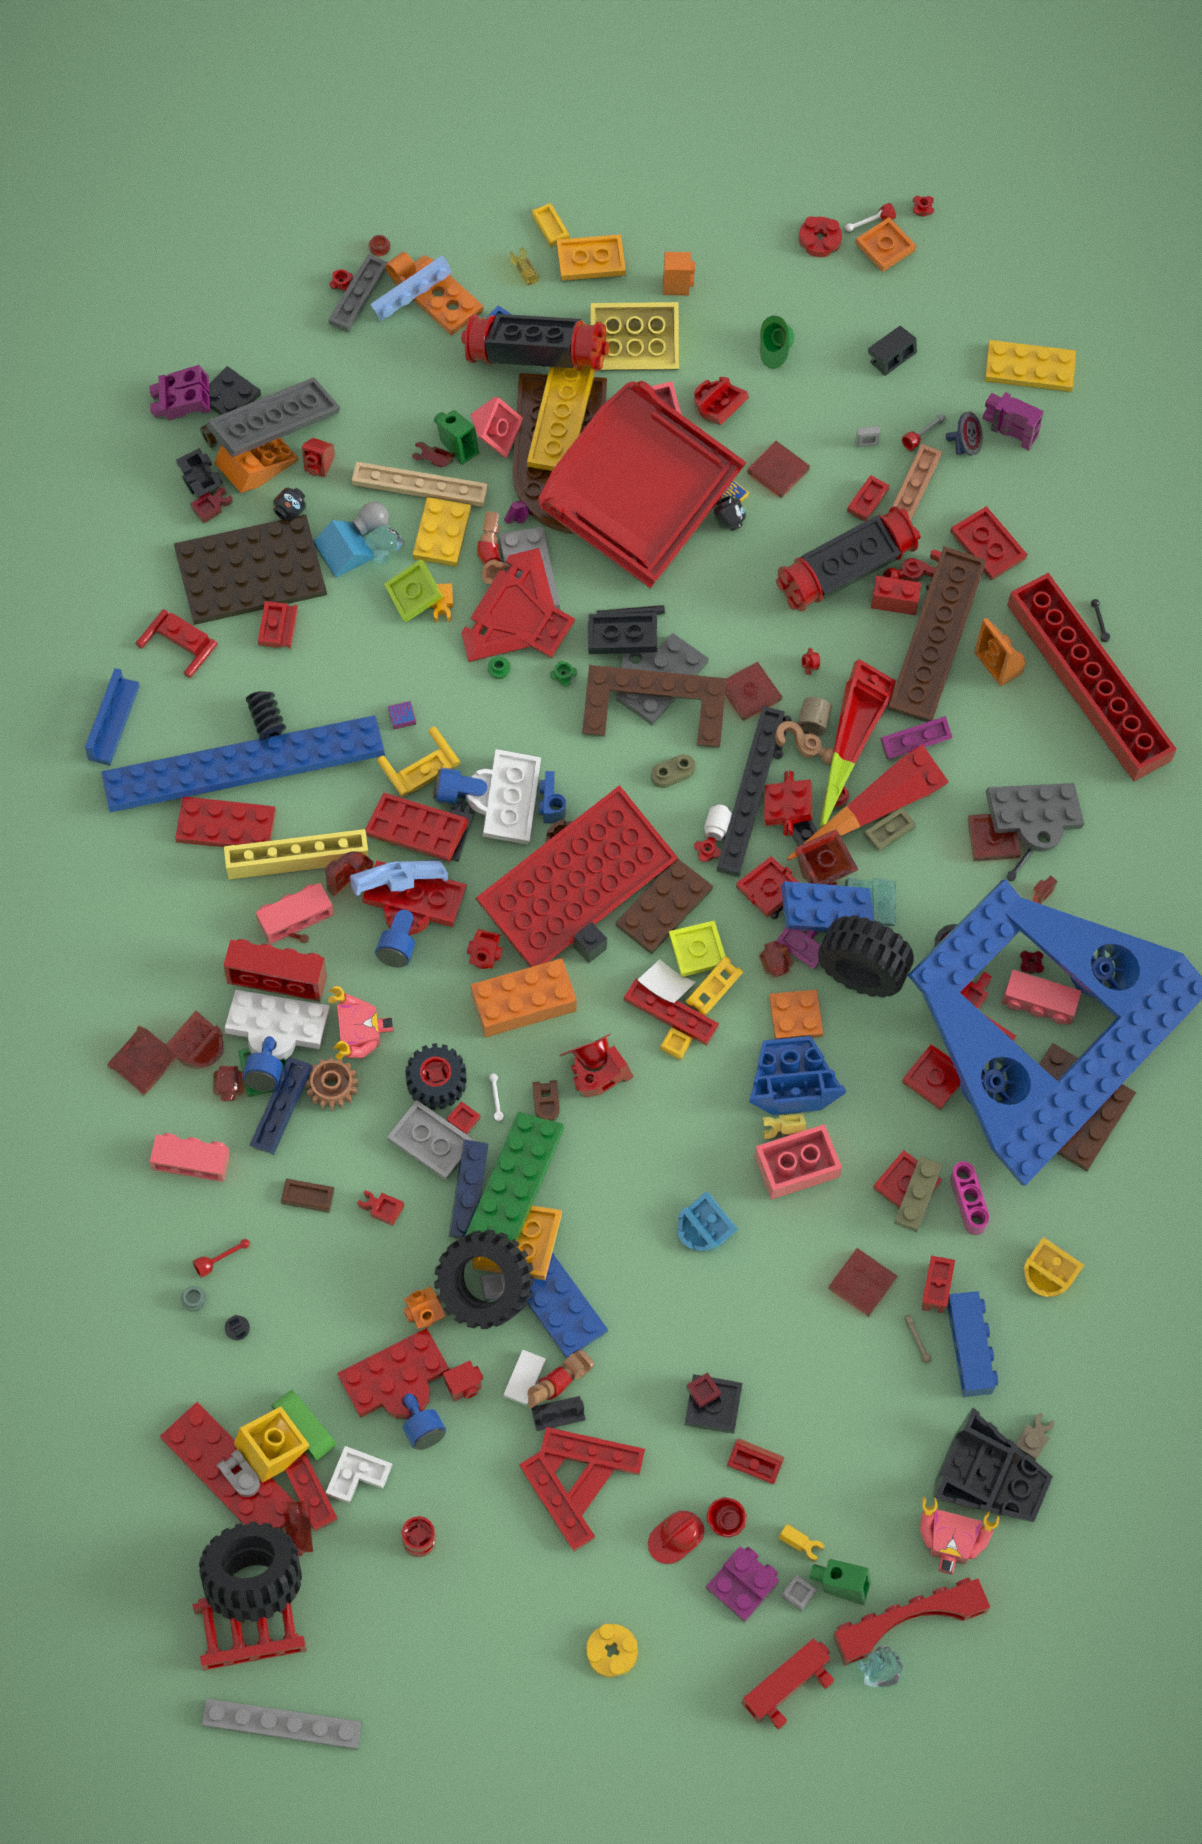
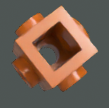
M431 1286L424 1290L414 1291L410 1296L404 1298L407 1308L403 1309L408 1322H414L418 1329L429 1327L434 1322L445 1317L442 1306Z

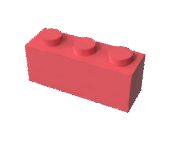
M321 883L307 885L302 891L294 895L288 894L272 905L266 904L256 912L257 922L269 944L334 915L333 906Z
M1012 970L1002 1004L1007 1005L1008 1008L1013 1010L1021 1009L1030 1012L1035 1017H1047L1053 1019L1058 1024L1071 1025L1082 991Z
M170 1133L156 1134L150 1165L152 1170L224 1182L230 1152L228 1146L217 1141H213L210 1144L193 1137L181 1139Z

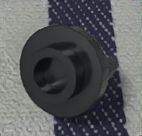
M235 1314L227 1319L225 1333L230 1339L242 1340L249 1334L250 1325L245 1317Z

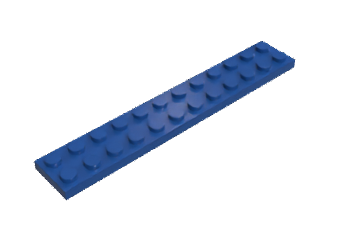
M373 715L271 736L262 741L256 739L101 772L109 812H115L385 756V751L376 716Z

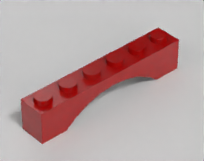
M970 1577L962 1579L956 1583V1587L947 1589L944 1586L932 1592L933 1595L927 1598L920 1595L910 1599L908 1605L900 1607L899 1604H895L886 1608V1613L876 1616L875 1613H871L862 1617V1622L852 1625L851 1622H847L838 1626V1631H835L833 1638L844 1666L869 1657L874 1646L888 1631L909 1619L938 1615L966 1621L987 1613L990 1605L979 1578L972 1581Z

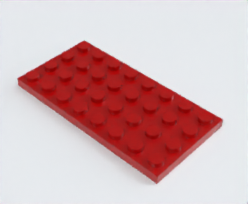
M619 785L487 888L475 900L527 965L533 967L552 960L573 943L576 933L590 922L597 924L677 860L678 857Z

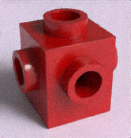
M478 929L473 941L470 940L468 944L467 954L470 955L469 963L474 964L480 969H492L495 962H499L503 950V948L499 947L501 934Z

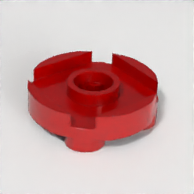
M821 216L807 217L800 227L799 244L811 256H829L831 252L837 251L841 245L842 231L839 227V222L835 219ZM822 234L825 237H823L822 240H819L818 236L816 235Z

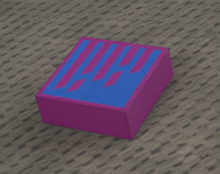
M410 701L388 706L394 730L416 725Z

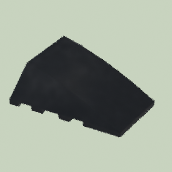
M973 1407L953 1437L935 1479L933 1499L935 1497L937 1500L1034 1522L1053 1476L1028 1454L1025 1455L1018 1449L1011 1439L1003 1436L996 1426L991 1422H987Z

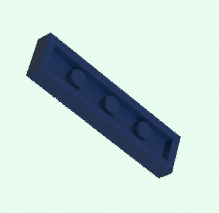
M291 1057L288 1058L281 1073L278 1086L274 1089L251 1140V1147L274 1155L313 1068L312 1065Z
M466 1139L463 1141L448 1237L460 1239L465 1236L481 1198L488 1143Z

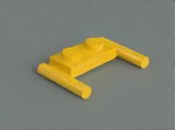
M435 726L430 728L428 733L440 749L401 770L399 773L395 772L385 756L377 759L378 764L402 797L408 795L409 792L414 793L436 780L438 769H441V767L451 769L461 763Z

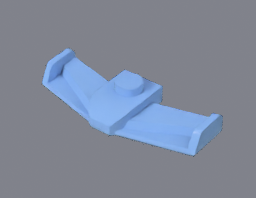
M440 860L395 861L350 876L352 890L358 896L362 891L384 884L388 885L391 892H400L405 889L414 888V879L442 878L443 881H448V872Z

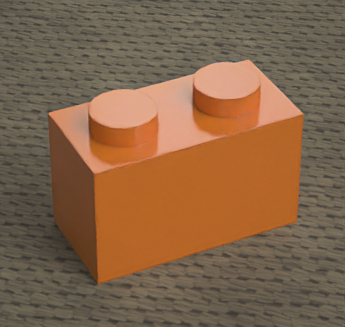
M691 252L664 253L663 295L689 296V287H694L695 261H691Z

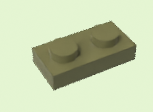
M901 807L866 830L864 836L879 853L915 829L916 824Z

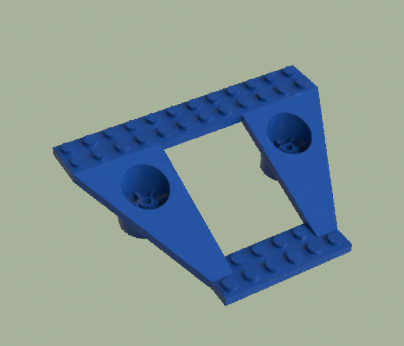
M1006 879L1001 880L907 975L924 996L960 1078L961 1091L966 1101L972 1105L991 1150L1021 1185H1027L1202 1000V976L1183 953L1022 898ZM1019 931L1070 975L1077 990H1081V993L1085 996L1098 1000L1116 1017L1110 1026L1058 1080L1054 1079L960 993ZM1096 949H1098L1097 958L1093 955ZM1105 950L1110 954L1108 958L1105 957ZM1104 980L1109 983V988L1104 986ZM996 1061L1002 1065L1000 1070H996ZM987 1062H989V1071L984 1068ZM1005 1072L1007 1076V1081H1005V1076L1003 1075ZM1005 1084H1007L1006 1092L1003 1090ZM995 1093H998L1002 1098L998 1102L995 1101Z

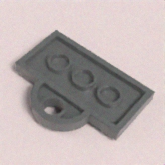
M672 633L657 648V652L625 653L621 668L697 675L708 663L709 658ZM633 656H638L642 661L638 664H633L629 659ZM619 692L616 696L618 702L652 726L676 699Z
M1074 783L988 787L985 791L995 833L1017 832L1021 842L1034 851L1046 852L1052 850L1061 841L1064 829H1081L1084 826ZM1037 835L1044 836L1047 839V843H1041Z

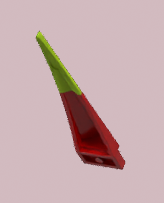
M860 659L854 662L850 678L845 686L820 822L821 827L827 823L859 755L891 700L896 680Z

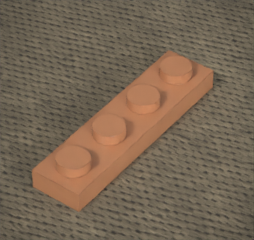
M924 444L921 445L893 506L900 509L904 508L909 515L910 521L942 456V451Z

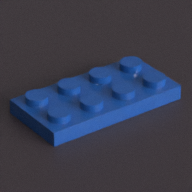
M786 881L781 885L786 929L827 932L834 920L842 916L850 917L851 915L858 916L859 918L866 917L874 921L870 888Z
M552 1253L546 1280L534 1279V1285L530 1287L532 1294L526 1303L567 1359L572 1353L574 1354L578 1350L583 1349L607 1333L608 1329Z

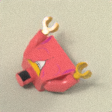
M339 986L329 990V992L335 994V996L328 998L329 1003L334 1004L338 1001L340 1003L337 1004L341 1041L333 1047V1049H338L340 1052L335 1057L338 1060L344 1056L347 1058L363 1059L373 1052L376 1047L380 1046L379 1033L393 1032L392 1017L377 1019L375 1006H371L368 1002L344 993L343 989Z
M926 1496L921 1500L924 1511L921 1515L920 1533L925 1546L930 1549V1555L941 1558L938 1571L944 1574L952 1575L956 1562L966 1564L968 1559H975L987 1547L993 1534V1529L999 1524V1515L994 1523L987 1520L990 1512L985 1514L984 1525L982 1526L983 1521L938 1510V1503L935 1497L932 1506L925 1505Z

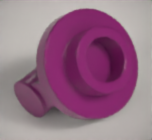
M523 501L513 502L504 521L508 524L514 521L524 523L529 515V510Z

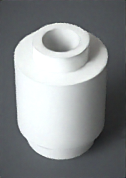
M718 804L710 807L704 826V835L707 838L713 837L716 841H721L726 836L732 813L726 806Z

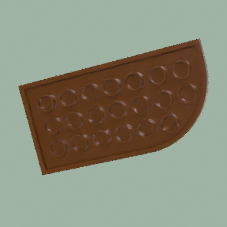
M519 373L517 413L523 417L514 443L513 484L519 501L525 503L529 514L538 522L560 532L575 534L543 511L538 505L539 496L552 471L527 466L548 374ZM594 377L581 432L606 402L607 378Z

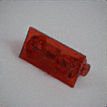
M283 1502L285 1530L293 1539L298 1556H302L306 1552H313L309 1502Z

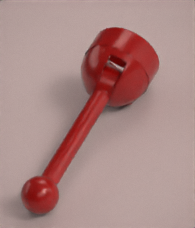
M242 1239L240 1244L212 1259L202 1256L193 1260L192 1263L200 1278L209 1275L213 1270L215 1262L241 1248H248L250 1242L248 1239Z

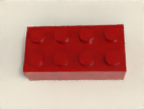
M230 939L223 965L227 984L321 1002L327 978L325 958L319 954L298 953L291 948L277 949L266 943L261 945L252 944L245 939H238L237 941Z

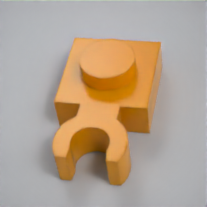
M452 583L437 584L444 598L430 606L431 609L436 608L434 610V621L438 622V616L444 614L447 616V622H450L451 611L449 608H453Z

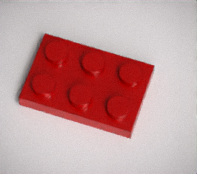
M987 506L951 527L950 533L968 554L987 560L983 572L990 580L995 579L1027 558L1028 554Z

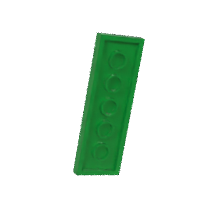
M521 1112L517 1113L466 1235L479 1230L481 1232L494 1230L495 1234L500 1232L507 1234V1239L510 1241L513 1239L518 1241L564 1131L562 1123Z

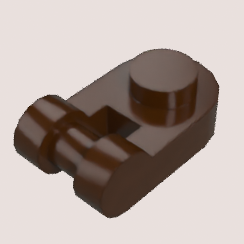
M550 1080L549 1083L540 1084V1081L532 1082L536 1117L555 1121L559 1116L560 1109L557 1080ZM541 1093H550L551 1097H541Z

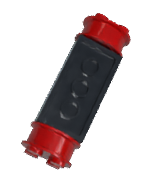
M477 314L469 316L466 330H463L461 335V341L465 344V358L470 363L482 360L486 361L487 364L574 367L575 370L589 367L593 371H599L603 368L605 355L609 353V342H606V325L602 324V322L588 325L581 321V319L509 314H497L496 316L490 315L488 318H480Z
M893 506L889 509V513L884 516L876 515L796 558L794 564L788 567H779L777 572L778 578L775 581L778 588L787 597L789 607L792 610L796 609L803 612L806 610L807 605L813 602L820 603L823 599L895 560H900L905 552L916 551L918 549V540L921 536L917 528L913 527L907 511L904 508L900 509Z

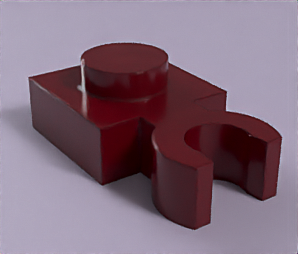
M225 487L219 488L214 496L208 492L190 503L191 509L203 524L222 513L221 506H229L233 502L231 495L227 498H222L226 494Z

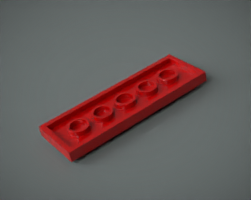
M198 1402L160 1435V1439L243 1525H247L249 1522H258V1524L262 1525L264 1522L271 1524L273 1528L277 1526L282 1529L301 1511V1507L272 1478L263 1483L260 1480L259 1491L251 1497H243L235 1491L216 1466L221 1461H227L232 1457L231 1454L238 1450L234 1444L235 1440ZM237 1465L231 1472L236 1475L242 1469Z

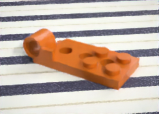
M401 252L385 264V269L393 279V282L398 286L434 260L424 255L414 263L406 252ZM450 275L413 299L417 305L451 336L467 324L469 316L473 314L479 315L484 311V306ZM435 291H441L444 293L440 297L433 295ZM455 304L458 306V309L449 310L447 307Z

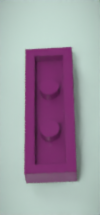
M944 716L881 737L880 741L888 760L909 753L922 744L924 747L953 737L947 718Z

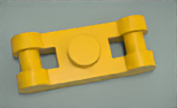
M725 956L685 1002L689 1006L693 1005L699 1013L706 1015L741 976L743 971L739 967H734L730 963L731 960ZM723 970L730 975L727 980L720 975ZM702 993L709 998L706 1003L699 999Z

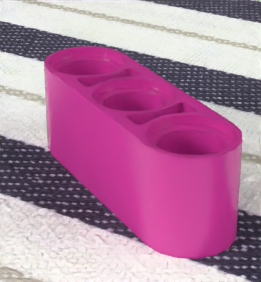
M961 1161L954 1166L950 1182L966 1230L970 1234L979 1235L987 1227L990 1219L974 1167L969 1162ZM964 1172L968 1178L960 1179L957 1173ZM964 1195H972L976 1201L969 1202L964 1198ZM978 1217L982 1220L983 1224H974L971 1218Z

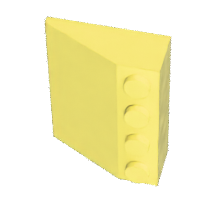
M678 302L590 304V325H594L596 322L605 324L606 342H609V353L604 357L601 370L679 369Z

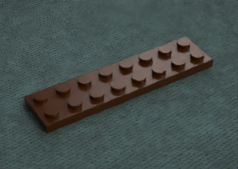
M943 546L888 710L925 722L933 720L987 561L986 559Z

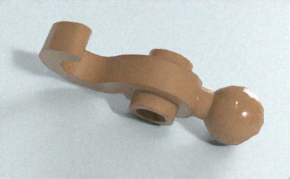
M785 721L779 725L775 732V741L778 746L784 745L786 741L784 732L789 731L793 733L796 747L803 757L814 758L818 755L823 763L831 766L834 748H823L819 737L814 734L804 735L802 728L795 722Z

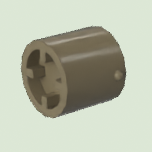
M807 697L803 700L797 722L802 728L803 733L816 736L825 734L832 710L831 704L818 697Z

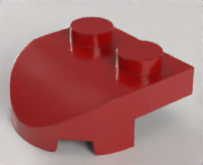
M719 377L718 381L713 382L706 380L694 391L695 404L699 414L704 419L718 425L723 424L749 398L747 391L731 385L730 379L727 377Z

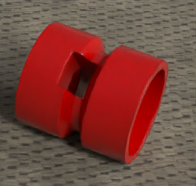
M421 1516L408 1519L401 1531L403 1546L406 1552L415 1557L428 1555L434 1549L436 1543L432 1522Z

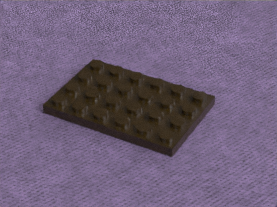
M306 514L300 515L293 520L287 519L285 521L282 519L174 543L194 625L263 610L265 601L290 604L327 595Z

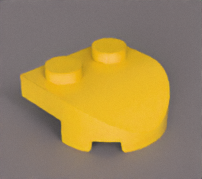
M1043 1237L1025 1263L1026 1283L1032 1291L1041 1296H1057L1065 1292L1072 1285L1085 1265Z

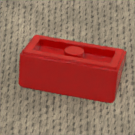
M738 1438L727 1466L774 1485L784 1457Z

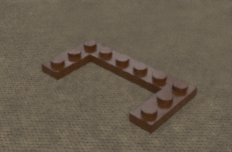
M589 665L582 734L605 736L610 691L701 700L697 746L720 748L727 678Z

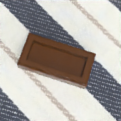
M286 1178L281 1204L329 1213L335 1189L330 1186Z

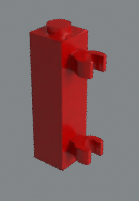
M813 1638L742 1699L741 1704L757 1723L767 1716L779 1730L787 1722L784 1715L777 1709L782 1702L813 1676L816 1677L825 1690L833 1684V1677L823 1668L831 1659L828 1656L830 1651L821 1641L817 1643Z

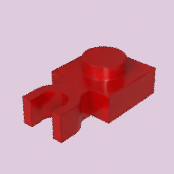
M365 1190L363 1193L370 1200L365 1203L359 1200L357 1202L359 1208L371 1210L372 1218L393 1226L405 1206L403 1201L381 1193L380 1197L376 1198L371 1192Z

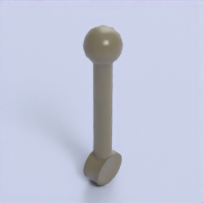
M904 1316L905 1322L909 1326L922 1353V1361L925 1363L930 1362L931 1355L926 1352L913 1325L911 1316Z

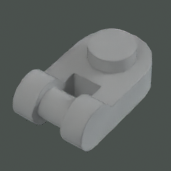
M235 1450L231 1454V1458L225 1462L221 1461L216 1466L239 1495L251 1497L259 1491L260 1480L242 1454ZM239 1465L242 1470L234 1475L231 1470Z

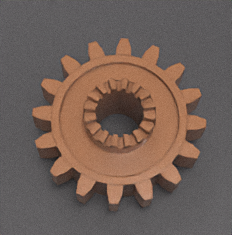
M329 1057L327 1061L320 1059V1064L317 1066L312 1065V1073L310 1072L305 1088L308 1089V1098L313 1097L312 1102L314 1105L321 1102V1109L324 1110L327 1105H330L331 1111H334L335 1105H339L343 1109L344 1101L352 1102L350 1095H357L355 1087L359 1086L358 1079H355L357 1077L356 1071H350V1063L343 1064L342 1059L336 1061ZM332 1080H333L334 1082L336 1081V1083H337V1084L334 1085V1086H327V1085H326L327 1082L329 1083V1081H332Z

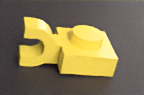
M803 1113L779 1115L777 1119L763 1117L764 1126H772L770 1130H763L764 1139L775 1137L778 1131H781L782 1134L792 1135L806 1130Z

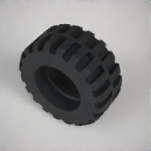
M851 915L850 917L842 916L831 923L818 950V960L822 969H825L829 976H832L836 982L845 985L846 988L856 990L860 994H868L871 997L879 996L880 998L895 995L902 989L914 963V954L910 944L904 941L899 933L893 932V929L890 927H885L880 922L871 921L866 917L859 918L858 916Z
M494 1230L474 1231L453 1242L447 1247V1251L440 1256L439 1262L441 1263L435 1269V1275L438 1276V1279L434 1281L435 1289H439L441 1293L437 1298L439 1303L445 1302L447 1307L444 1310L448 1315L451 1313L456 1315L454 1320L458 1323L467 1322V1327L474 1329L477 1326H480L481 1329H489L492 1326L497 1327L522 1311L526 1306V1301L530 1299L532 1294L530 1287L534 1285V1277L530 1276V1272L534 1270L533 1265L526 1261V1257L529 1256L526 1250L520 1251L518 1248L520 1243L515 1239L508 1240L507 1234L502 1232L495 1234ZM475 1257H486L494 1261L504 1275L505 1287L503 1294L495 1301L486 1302L476 1298L466 1286L464 1279L465 1267Z
M249 1522L247 1525L240 1523L236 1524L235 1528L222 1530L221 1535L213 1537L210 1545L207 1544L199 1561V1572L207 1603L211 1605L216 1613H222L223 1617L230 1620L235 1618L237 1622H245V1620L257 1622L263 1617H266V1619L273 1617V1613L277 1611L280 1613L287 1607V1603L291 1604L301 1587L302 1572L296 1545L290 1535L285 1533L284 1530L277 1526L273 1528L269 1523L263 1522L262 1525L258 1524V1522ZM254 1565L269 1567L266 1571L254 1577H233L237 1571L245 1567Z

